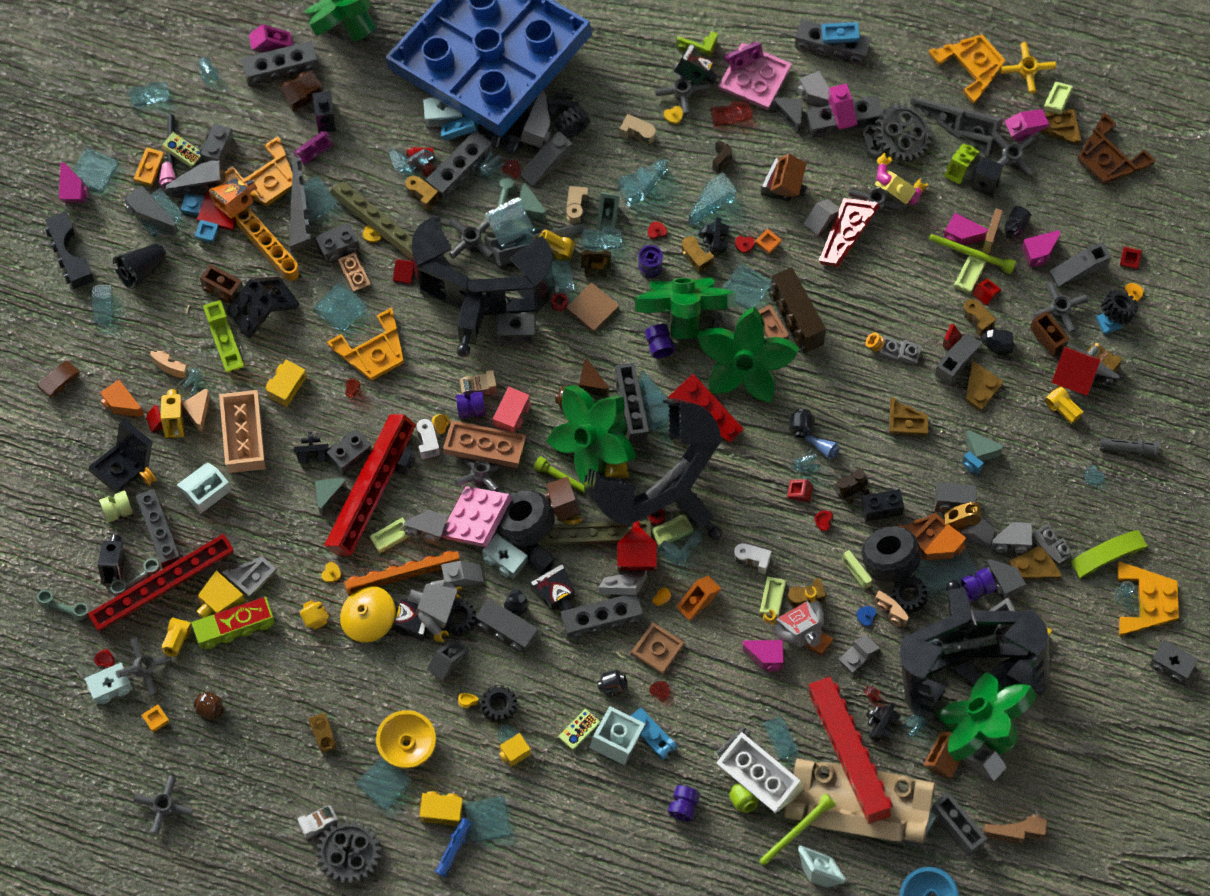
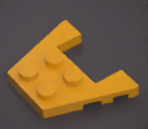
M982 34L961 40L960 43L947 44L943 48L931 49L928 53L938 66L954 56L975 79V82L963 89V94L972 104L976 103L1005 63V59Z
M278 136L265 144V149L274 159L245 179L241 177L233 166L225 171V182L237 178L244 184L252 179L257 186V189L250 193L252 199L266 207L292 190V172Z
M392 308L376 315L385 332L351 349L342 334L327 342L330 349L370 381L404 364Z
M1118 562V581H1137L1139 593V617H1120L1119 636L1178 620V585L1176 580Z

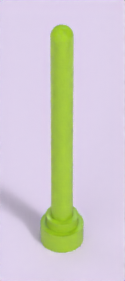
M934 234L929 236V240L934 243L1002 267L1001 269L1005 273L1012 274L1016 260L1010 258L1009 260H1002Z
M540 456L533 467L535 471L539 473L547 472L557 479L568 477L571 486L585 494L583 484L550 466V463L544 457Z
M825 793L820 798L819 805L760 859L761 865L769 863L824 811L832 810L837 805L832 797Z

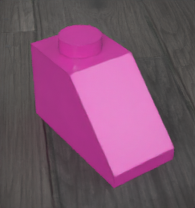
M265 24L260 25L249 34L252 50L260 53L293 46L289 31Z
M847 83L830 87L828 101L839 130L857 125L853 100Z
M1042 109L1020 112L1005 120L1011 136L1017 143L1029 134L1033 135L1050 126Z
M60 163L59 200L63 203H86V197L89 195L88 186L67 164Z
M955 213L945 229L943 238L965 246L985 241L988 229Z
M1059 230L1024 239L1022 250L1029 267H1039L1048 261L1060 237Z
M743 640L742 651L762 669L772 672L782 669V640Z

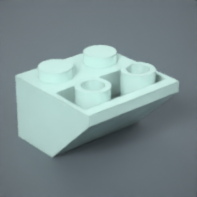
M208 462L177 484V487L200 514L231 491L227 479L216 467Z

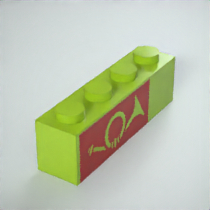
M263 597L191 623L200 649H211L218 643H228L238 636H248L253 631L268 629L275 624L267 598Z

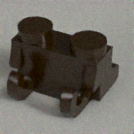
M585 250L581 252V268H585V277H588V270H602L603 277H607V268H611V252L607 250L602 252Z
M862 469L855 470L853 474L846 478H840L832 485L840 498H844L848 504L853 503L851 496L859 491H862L865 495L870 494L868 487L865 488L864 486L869 484Z

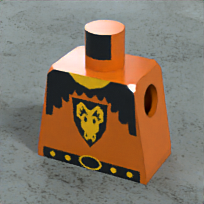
M233 178L210 189L209 193L214 205L232 219L253 203L250 193L256 190L257 186L252 179L243 184L237 178Z

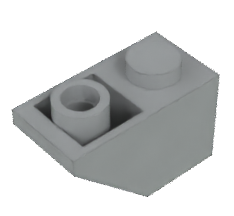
M427 510L405 521L400 531L405 532L408 536L422 537L426 542H437L441 538L447 516Z
M1012 522L992 540L991 550H996L999 553L1015 551L1019 554L1030 551L1032 546V523Z

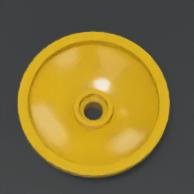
M368 586L356 590L347 598L341 610L340 623L343 631L349 638L360 643H370L380 639L390 630L396 616L394 600L388 592L379 587Z
M411 710L395 712L385 718L378 728L376 734L377 749L381 757L394 767L404 769L417 767L428 760L434 751L436 744L434 727L424 715ZM409 741L410 745L404 746L403 743Z

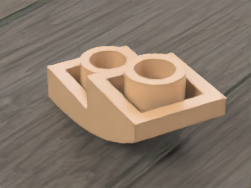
M355 252L338 259V263L353 292L370 285Z
M151 351L152 362L158 368L173 376L187 379L188 370L186 365L179 361L171 362L170 355L166 352Z
M878 591L874 604L883 611H890L888 619L894 625L906 627L909 617L902 607L891 597Z

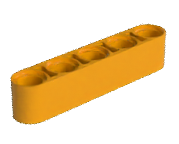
M248 207L237 214L235 218L238 227L280 275L287 281L296 280L299 276L296 260ZM243 216L248 217L247 219H244V220L240 219V218L243 217ZM254 229H259L258 232H252ZM265 242H270L269 245H263ZM277 255H282L281 258H274ZM288 268H294L292 271H286Z

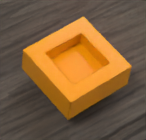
M159 705L154 706L141 715L152 733L169 723V719Z

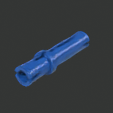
M461 818L435 870V873L447 877L462 844L466 842L465 838L473 825L471 821Z

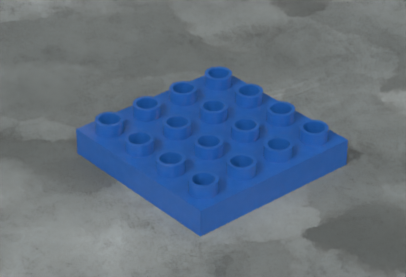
M437 0L387 54L385 59L390 71L502 137L592 36L590 21L553 0Z

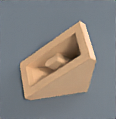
M208 389L202 390L182 403L184 412L198 431L203 432L210 401Z

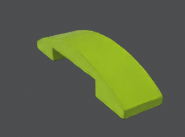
M221 300L203 305L226 373L243 368L244 364Z
M1135 530L1097 545L1071 560L1070 563L1080 579L1097 571V568L1127 554L1132 555L1147 548L1148 545L1140 531Z

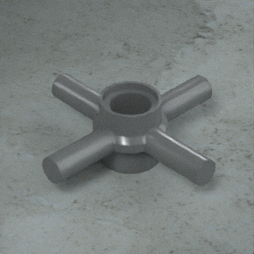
M676 73L677 80L673 87L655 89V96L674 94V97L681 101L683 115H689L688 99L691 93L710 90V84L708 82L701 83L700 85H691L688 79Z
M996 131L991 135L993 140L1003 149L1002 158L997 163L1002 165H1013L1016 163L1028 177L1034 172L1021 159L1023 149L1034 140L1032 135L1029 134L1018 144L1011 143L1009 145ZM1009 151L1013 152L1015 157L1011 156Z
M879 187L872 189L869 194L853 189L849 191L848 196L864 201L876 202L872 199H879L880 201L876 202L879 205L876 212L882 210L884 206L902 211L904 207L902 203L886 199L884 191ZM875 214L867 224L868 226H872Z
M489 217L477 228L472 226L465 228L455 218H452L449 224L462 234V242L449 253L450 257L454 259L465 248L469 250L477 248L490 259L494 253L481 242V234L494 223L493 220ZM470 236L475 237V239L469 240L467 238Z
M1053 281L1048 282L1046 285L1053 298L1051 307L1034 312V318L1048 311V314L1063 320L1068 333H1073L1075 328L1068 314L1072 307L1087 303L1088 297L1084 295L1069 300L1066 296L1059 295ZM1061 305L1065 309H1059L1057 306Z
M462 457V460L471 468L470 474L454 480L456 487L472 482L475 486H487L491 491H500V488L490 479L491 473L504 469L507 466L498 464L490 466L485 461L475 462L473 459Z
M138 637L130 639L136 659L132 666L117 670L116 676L121 678L134 674L137 677H143L149 694L154 695L157 693L151 674L156 666L169 663L172 659L166 655L155 659L148 655L144 656ZM141 662L146 665V670L142 668Z
M174 776L168 777L164 793L157 795L155 799L135 794L134 802L153 806L154 811L157 813L151 830L153 834H159L164 817L169 816L172 812L188 816L193 815V808L175 804L171 797L177 779ZM160 803H169L166 808H159Z

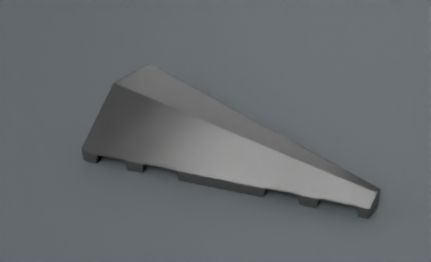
M917 97L911 98V105H915L923 113L937 120V123L969 142L972 147L982 151L985 156L991 155L996 144L991 135L995 131L1000 135L1003 118Z
M301 158L293 159L290 251L304 250L305 244H312Z
M577 223L567 227L559 225V229L549 231L561 238H569L583 232L584 228L582 223ZM545 227L524 230L510 235L503 233L501 237L493 239L489 236H484V241L487 248L494 253L491 257L493 262L503 266L512 262L510 256H514L515 253H518V250L525 248L536 237H539L544 230L549 229Z

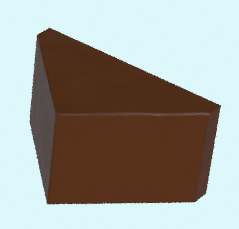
M585 359L579 387L588 394L606 397L609 395L608 385L590 361Z

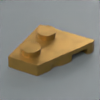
M1041 545L1010 560L1008 563L1010 566L1018 569L1023 580H1028L1029 578L1035 580L1043 578L1060 579L1062 576L1050 555Z

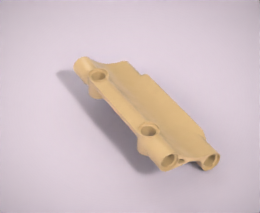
M797 758L794 775L806 786L796 799L786 806L785 818L802 821L819 805L820 798L827 793L837 805L832 810L824 811L810 826L892 841L908 840L924 843L935 792V783L877 771L878 781L882 780L885 787L884 794L886 797H890L893 808H891V817L868 824L841 764L820 763ZM821 768L829 770V777H824L821 774ZM899 783H907L909 789L907 791L901 790Z

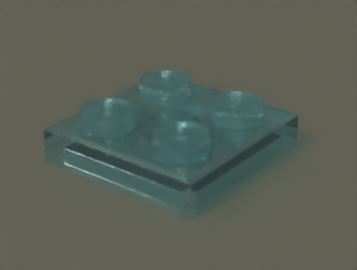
M338 282L313 308L316 313L342 333L367 308V304Z

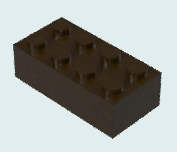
M791 267L772 275L769 296L772 302H776L780 317L785 318L787 330L789 333H793L795 337V344L801 348L803 353L824 345L826 328L794 269Z

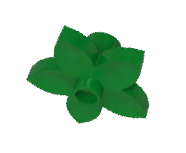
M321 0L304 11L310 20L309 25L316 36L326 32L340 22L350 39L358 41L368 36L377 27L368 12L371 6L370 0Z
M677 278L672 282L650 281V292L643 293L635 298V312L660 313L670 311L671 337L677 339L698 337L699 331H701V309L715 310L736 306L735 292L723 288H715V280L713 278L696 280L692 278Z
M754 306L741 315L736 324L735 333L723 328H708L699 331L698 334L701 348L711 359L718 361L711 371L709 380V391L712 394L730 392L737 388L740 383H743L746 390L753 397L771 403L775 392L776 379L773 370L788 365L797 355L799 347L784 338H764L765 323L761 314Z
M574 385L564 387L562 407L568 422L555 427L550 432L546 442L559 452H575V470L583 485L585 475H588V468L599 472V475L602 477L607 463L622 464L636 459L634 448L626 437L627 424L623 418L625 411L624 396H612L595 403L592 397L582 388Z
M985 672L973 686L969 701H956L936 712L945 727L952 732L949 737L948 750L954 761L957 762L971 756L984 743L988 748L995 750L998 755L1010 751L1018 740L1017 728L1012 719L1023 714L1032 705L1037 697L1033 688L1030 685L1019 684L1003 689L993 675Z

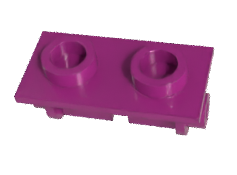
M752 42L742 47L741 51L736 50L727 53L725 61L730 64L731 71L763 58L761 42Z
M321 131L308 142L298 147L293 153L297 158H301V162L306 165L334 144L329 139V134L326 131Z

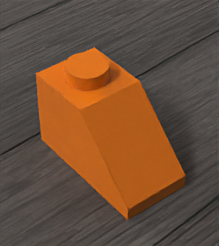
M120 380L100 392L102 405L106 410L110 408L113 414L137 417L143 415L141 407Z
M947 524L926 548L922 559L925 561L953 559L956 554L960 555L966 548V537Z
M709 575L698 579L676 608L690 621L713 601L721 591V588Z

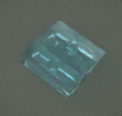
M519 197L485 213L500 246L534 230Z

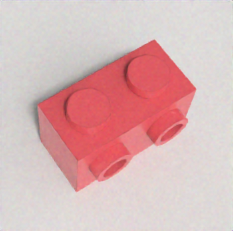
M508 387L493 417V426L514 433L517 429L520 430L524 421L522 418L531 408L530 395Z

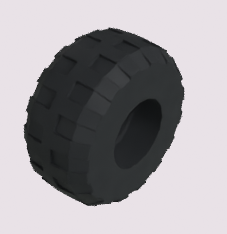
M521 490L511 494L512 500L497 528L501 536L514 546L527 547L536 545V543L544 540L552 530L555 522L552 506L542 493L535 490Z
M898 526L883 527V529H878L870 535L863 544L862 558L865 568L870 576L880 581L895 582L904 580L912 575L920 565L922 556L920 545L916 536L908 529Z

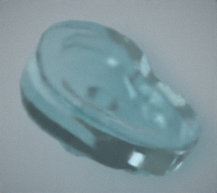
M1093 465L1087 467L1084 475L1085 482L1089 485H1098L1105 478L1104 474L1099 472L1097 467Z
M508 724L503 725L498 732L499 742L503 744L518 734L517 729Z

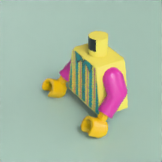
M885 153L877 159L879 166L875 185L902 204H916L928 183L923 184L920 181L921 178H919L915 185L912 186L898 175L888 171L887 165L892 161V158L889 157L887 159Z

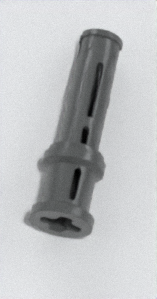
M1101 437L1100 450L1136 453L1138 456L1151 455L1154 458H1158L1159 441L1146 442L1143 439L1127 441Z

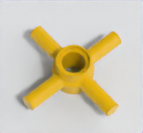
M1023 42L1021 43L1022 61L1019 65L1002 66L1001 74L1019 72L1023 79H1027L1029 93L1033 94L1036 92L1034 82L1036 73L1039 70L1056 69V62L1038 63L1034 57L1030 56L1028 43Z

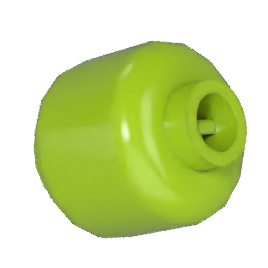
M741 783L735 784L729 794V799L739 812L749 813L757 807L759 798Z

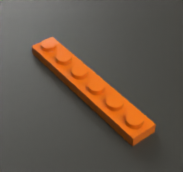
M447 551L437 557L428 556L418 562L409 561L403 566H391L381 572L372 571L362 577H350L347 581H344L347 595L363 587H379L442 570L441 564L460 561L458 551Z

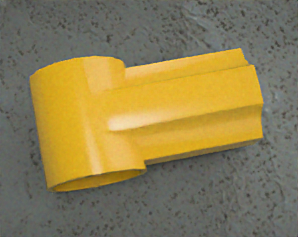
M547 229L544 230L540 236H543L549 243L551 251L555 253V257L560 261L569 262L576 245L575 241L567 237L561 238Z
M1058 386L1044 398L1047 406L1053 411L1057 410L1070 424L1075 423L1083 415V411L1070 399L1068 392L1061 386Z
M171 618L167 636L161 647V651L166 656L173 657L178 655L184 639H188L192 623Z

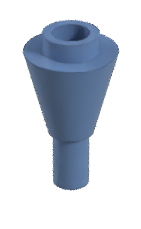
M807 435L805 441L813 444L828 460L832 457L835 458L839 453L838 443L818 439L812 435Z

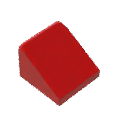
M1123 246L1119 265L1138 269L1142 250Z
M396 259L392 280L411 284L414 273L413 261Z
M987 278L977 285L973 296L983 304L988 305L1001 292V289Z
M950 324L942 345L949 350L962 338L961 333L954 324Z
M153 405L146 415L151 432L163 429L158 405Z
M808 479L790 480L787 498L810 502L813 484Z

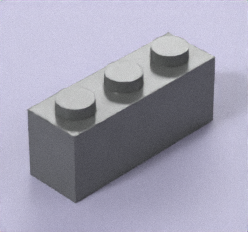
M490 599L486 601L476 616V624L479 629L484 632H491L497 640L509 643L510 647L517 652L522 651L526 654L538 636L537 627Z
M949 792L933 803L931 809L934 812L933 814L936 815L937 819L969 857L985 845L987 837Z

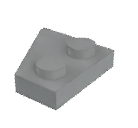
M259 557L250 563L239 565L238 568L230 571L227 569L222 574L247 597L251 598L277 572V569L266 559Z
M647 570L606 577L599 586V594L637 595L647 579Z

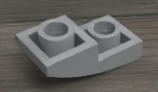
M886 336L883 337L885 343L878 352L879 356L900 362L917 364L922 346L907 340L900 342Z
M1049 524L1033 532L1041 547L1058 563L1073 555L1064 538L1058 540Z

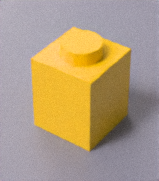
M520 733L500 745L499 756L510 767L531 755V750Z

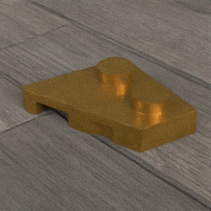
M1075 109L1063 110L1062 115L1053 112L1044 113L1050 126L1041 130L1042 134L1080 144L1081 138Z
M973 361L965 402L981 412L1003 385L1004 381Z
M891 397L889 434L927 436L928 415L921 411H916L909 405L905 406L897 402L896 398Z

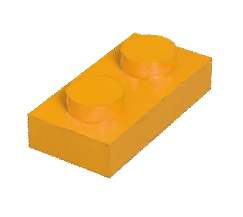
M146 147L133 178L134 182L152 187L165 156L164 152Z

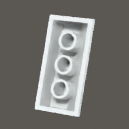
M742 732L717 761L720 767L775 813L793 802L806 786Z

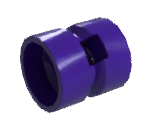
M654 245L643 247L638 256L639 272L646 278H655L662 272V251Z
M656 324L645 330L644 334L647 342L650 344L649 350L653 358H664L674 353L675 347L670 338L668 325Z
M474 392L470 396L467 394L456 395L459 419L469 418L470 415H474V417L485 416L482 392Z
M987 568L975 572V576L968 575L960 580L961 586L965 587L968 600L971 602L981 598L982 593L988 595L997 590L995 580Z
M677 785L673 794L675 801L670 803L667 813L678 820L692 821L695 813L693 806L698 804L700 792L687 786Z

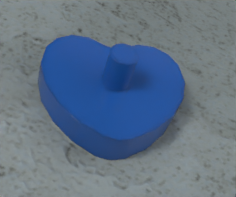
M871 606L860 608L856 614L859 623L865 627L871 626L876 610Z

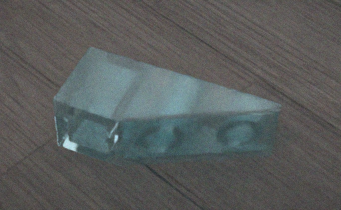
M668 158L657 160L653 165L642 167L635 173L624 175L618 180V190L627 206L645 199L668 170Z
M723 172L707 182L689 213V225L694 222H700L705 215L716 212L720 206L725 203L729 204L734 200L736 188Z
M641 371V378H638L640 390L643 389L644 395H642L643 406H647L648 409L646 413L647 424H651L652 430L666 428L669 424L668 404L662 402V399L669 398L645 371Z

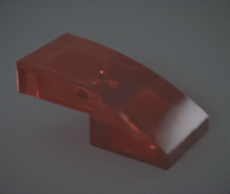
M749 101L731 102L729 106L712 107L710 110L714 127L752 119Z

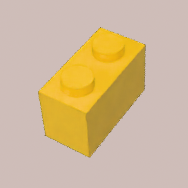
M285 360L283 364L277 367L276 375L267 382L265 389L268 398L288 407L307 378L305 369Z
M429 791L427 794L422 793L419 814L420 822L458 826L461 821L463 807L462 797H459L457 794L439 795L438 792Z

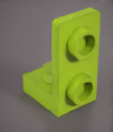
M711 31L709 37H705L703 44L680 36L676 38V48L680 51L685 52L691 44L709 58H711L718 43V33Z
M962 144L950 159L944 177L961 184L969 165L977 157L979 151L970 145Z

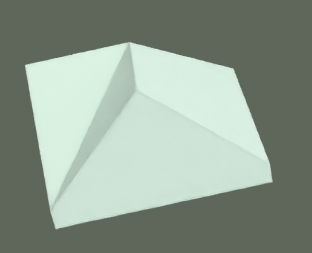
M803 846L798 848L803 870L810 882L827 888L843 884L846 881L832 857Z

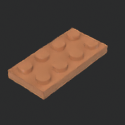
M452 420L443 447V454L518 468L526 442V435Z

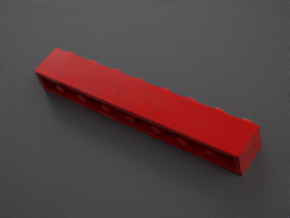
M389 415L324 544L334 554L352 556L417 425L406 415Z
M223 533L88 613V617L99 633L232 555L234 549Z
M831 676L808 684L809 696L867 823L871 824L891 817L892 801L889 796L886 797L884 794V784L882 780L878 781L876 776L878 775L874 763L871 764L869 761L868 749L866 747L863 748L861 734L854 729V719L846 711L848 708L844 698L841 699L839 696L840 689L838 684L833 683Z

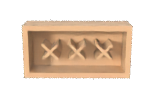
M258 390L219 394L227 472L236 473L266 469Z

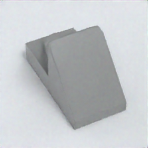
M864 635L853 642V646L839 658L838 662L853 675L880 648L867 635Z

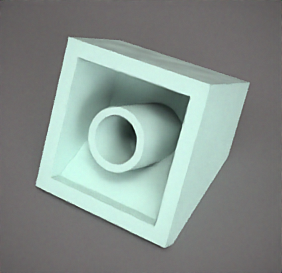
M610 706L593 735L589 748L625 765L640 737L645 723Z

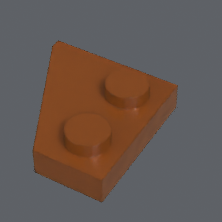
M934 513L924 519L920 518L914 520L913 523L904 526L899 525L898 527L912 532L919 542L921 552L924 553L926 548L946 525L945 520Z

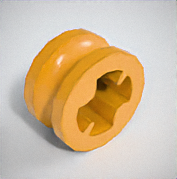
M875 332L867 337L865 344L872 351L877 352L882 349L885 340Z
M148 467L145 468L144 472H139V475L148 486H151V482L157 481Z

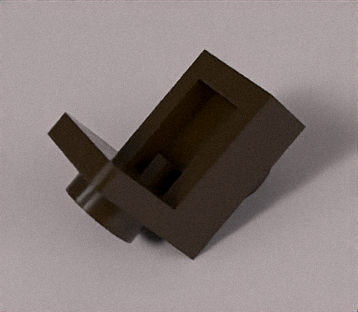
M720 140L715 145V150L719 154L712 163V170L716 173L726 169L732 159L731 147Z

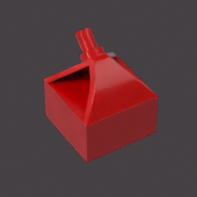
M639 521L633 523L631 530L617 543V571H656L657 543L640 527Z

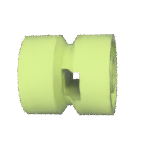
M125 490L116 493L113 498L108 496L99 500L108 523L118 520L120 515L126 517L133 514Z

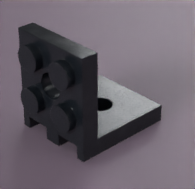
M280 276L250 279L226 311L246 338L254 335L271 312L297 309L300 303ZM247 307L250 308V315L247 313Z
M124 418L119 422L116 445L91 464L88 471L113 492L118 493L139 476V472H144L146 467L149 468L153 441ZM119 467L121 471L115 472L111 468Z

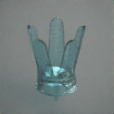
M201 57L197 61V66L201 72L202 80L204 79V82L208 84L207 73H210L215 80H218L215 71L217 73L219 71L211 64L210 58Z
M491 151L484 163L478 167V170L481 172L479 177L483 174L488 178L492 172L505 164L498 162L499 156L493 159Z
M199 367L198 369L190 368L187 376L177 384L180 385L186 379L181 387L182 392L194 381L190 392L191 396L194 395L198 383L203 377Z
M813 449L802 457L794 459V467L790 469L795 468L799 474L808 469L820 467L819 464L805 466L806 463L817 457L816 454H812L803 458Z
M1125 581L1116 589V591H1120L1116 595L1115 601L1124 597V605L1128 606L1131 596L1135 599V585L1132 582Z
M915 713L908 718L900 720L902 722L910 719L901 726V729H906L916 724L908 734L909 738L914 736L922 726L928 723V719Z

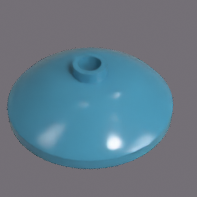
M923 867L913 871L906 877L900 890V896H931L932 893L936 896H959L957 885L952 877L945 871L935 867Z

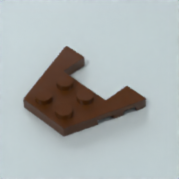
M1106 113L1101 116L1100 121L1077 158V161L1103 185L1150 167L1156 161L1145 150H1142L1132 160H1129L1105 137L1106 134L1116 127V122Z

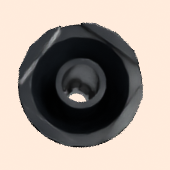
M153 244L115 256L113 258V265L117 264L118 268L115 271L126 287L131 286L133 290L166 260L167 252L162 245Z

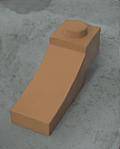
M1031 815V817L1027 816L1025 821L1015 824H985L982 833L990 839L1022 844L1024 837L1043 841L1047 820L1039 815Z

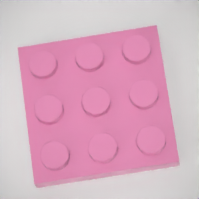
M741 43L738 50L741 51L742 47L747 46V44ZM763 52V58L739 69L731 71L729 66L719 84V90L769 110L792 64Z
M466 486L446 522L441 536L447 540L487 547L512 497L506 493Z

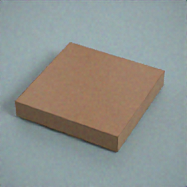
M996 209L994 211L985 239L983 253L990 255L1003 210Z
M592 282L566 307V311L593 333L619 309V305Z
M652 622L631 651V655L661 675H664L685 646V642Z

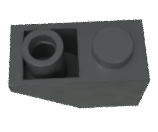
M992 559L987 560L985 568L991 572L997 587L995 592L998 596L1000 595L1005 600L1024 591L1026 583L1016 567Z

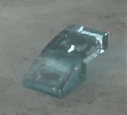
M167 82L148 83V86L129 87L131 107L151 105L169 100Z
M583 228L581 248L599 250L621 248L622 230L603 228L600 231Z
M569 260L552 262L555 293L574 292Z
M112 285L92 286L93 323L113 322Z

